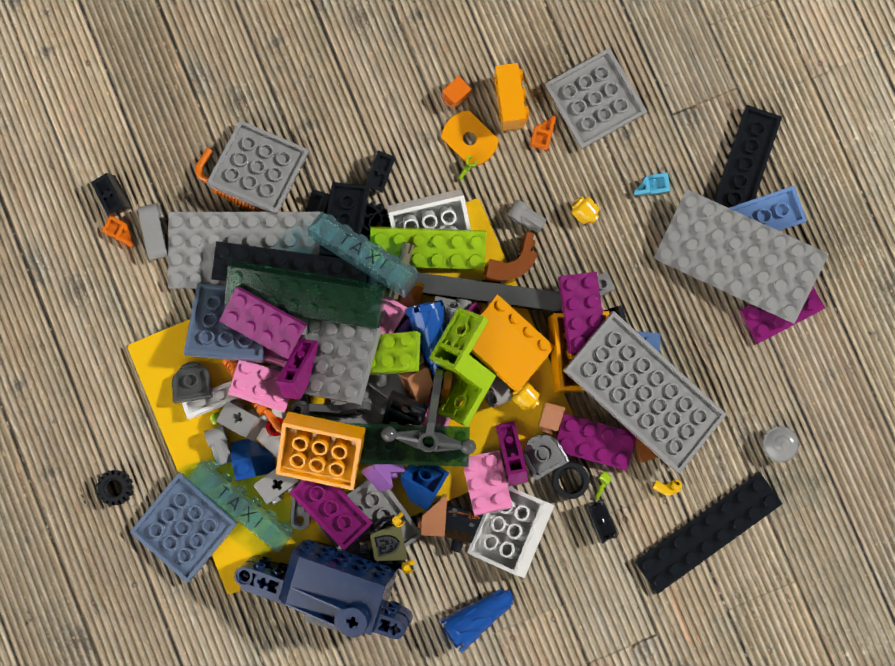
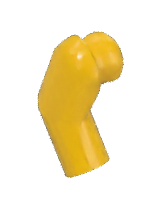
M656 480L652 489L665 496H671L680 492L682 483L679 480H674L663 484Z

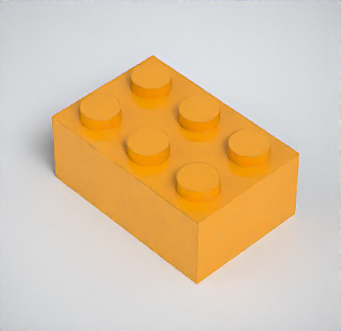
M518 63L495 66L494 81L502 131L523 129L525 122H528L529 110L528 106H524L526 89L522 87V80H524L523 70L519 69Z

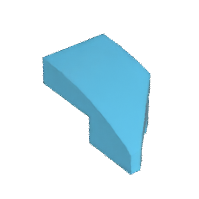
M668 172L646 176L642 184L635 190L634 195L641 196L671 192Z

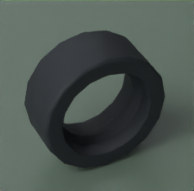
M568 462L555 469L551 478L552 487L555 492L567 499H575L582 496L589 485V476L585 468L574 462ZM567 469L576 470L581 476V486L574 492L564 491L559 484L560 474Z

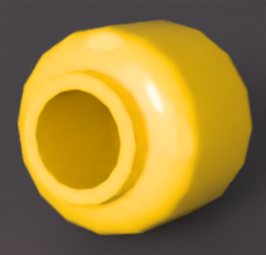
M580 196L571 205V213L581 224H592L599 218L598 212L600 208L589 196Z
M528 381L517 393L513 389L511 390L512 401L522 410L534 409L540 402L538 400L540 392Z

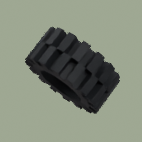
M111 470L103 473V476L98 478L96 494H99L98 498L99 500L102 499L104 504L111 506L124 504L133 495V480L123 471ZM113 480L119 481L122 485V490L118 495H112L108 491V485Z

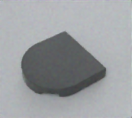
M196 362L182 365L172 378L173 402L178 404L212 398V379L209 371Z
M539 434L529 439L526 443L524 460L535 480L570 461L560 443L550 435Z

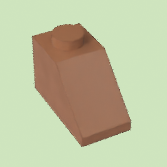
M419 365V371L398 374L407 397L426 405L433 386L430 369L427 366Z
M550 403L543 404L538 427L542 428L541 432L553 434V431L557 432L559 430L565 407Z
M443 494L430 505L428 510L423 512L422 518L418 517V529H421V535L445 537L447 494Z

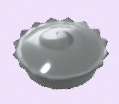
M783 425L779 427L774 426L772 429H768V432L764 435V440L762 441L763 451L772 461L787 463L798 454V448L800 447L798 443L799 438L790 427H784Z

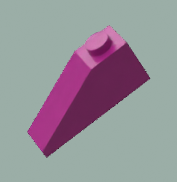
M299 340L276 380L282 397L300 400L309 384L319 344L318 341Z
M515 421L496 425L509 486L527 483V469Z

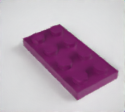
M597 272L558 276L568 354L578 353L604 321Z
M239 286L235 288L219 322L287 359L290 358L307 326L306 323Z
M814 286L795 324L825 309ZM752 304L739 310L757 344L795 325Z
M564 413L555 439L560 443L565 454L627 471L636 436L627 430Z
M302 480L290 492L296 501L343 550L373 523L339 487Z

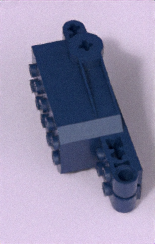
M303 540L292 550L289 564L271 561V558L266 556H252L234 573L235 581L241 585L240 590L286 605L339 628L342 634L347 637L354 638L363 633L371 635L374 632L391 639H399L404 635L413 618L412 612L408 608L401 606L396 601H388L398 569L315 540Z

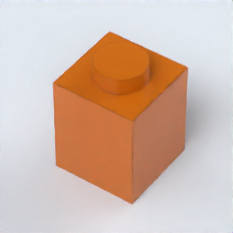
M458 76L442 90V100L447 106H452L456 109L471 95L472 89Z

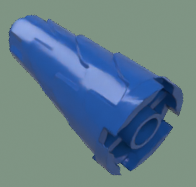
M437 300L434 303L427 302L405 309L412 330L421 333L420 350L432 375H435L436 368L443 369L429 359L446 329L443 300Z
M499 589L467 607L444 616L439 620L440 625L446 623L444 624L445 627H443L444 632L455 648L461 646L458 651L463 653L496 619L511 608L514 597L508 589L506 591Z

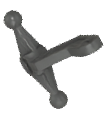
M436 368L426 430L418 429L397 432L393 427H385L381 432V437L384 441L392 442L397 439L424 452L459 449L464 454L470 455L475 451L476 444L473 440L466 439L460 442L445 434L434 431L444 369ZM430 436L434 439V442L431 445H427L423 442V439Z
M303 394L300 400L296 399L291 405L289 412L312 417L348 419L370 413L371 403L362 401V405L351 403L343 405L312 404L310 396Z

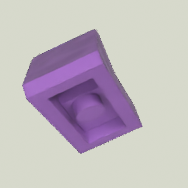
M374 464L362 469L363 475L380 492L391 489L393 487L392 479L398 478V474L405 472L404 464Z

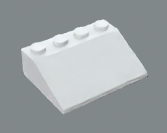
M461 189L387 206L391 227L471 230L466 203Z
M508 486L513 508L483 514L467 553L509 573L525 578L554 505Z

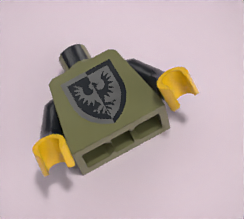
M399 512L396 516H382L372 526V529L369 530L371 540L359 542L361 553L373 551L375 561L403 570L406 574L412 573L415 569H411L409 565H413L415 562L414 560L405 561L407 560V554L401 530L406 520L401 521L399 519L404 514Z

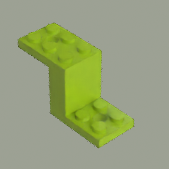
M458 307L429 359L445 371H452V376L456 378L446 404H442L437 413L468 427L496 375L469 355L489 320L482 315Z

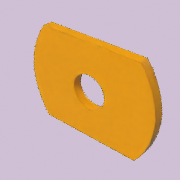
M469 110L451 117L444 126L441 139L465 162L470 155H472V158L468 161L470 164H474L478 160L477 166L485 163L493 156L499 141ZM468 132L474 133L477 137V141L473 145H467L463 141V136Z

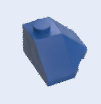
M249 439L231 442V460L236 481L266 475L276 469L274 455L257 442Z
M426 463L425 466L410 464L400 480L409 500L427 511L449 472L434 463Z

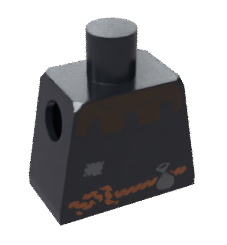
M447 505L445 537L452 539L451 551L461 553L463 542L472 543L483 514L474 516V512L471 510Z

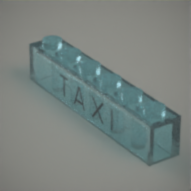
M321 211L308 228L309 238L404 298L418 281L419 272H417L414 266L401 262L398 256L385 252L382 246L374 245L367 237L362 234L358 235L350 226L342 225L330 214L326 215Z
M210 459L208 461L201 460L187 479L275 552L279 553L295 534L292 532L293 527L285 521L281 523L276 519L278 515L271 509H268V511L262 507L263 503L255 496L251 498L247 495L248 490L242 485L236 486L229 474L219 472L217 470L218 466Z

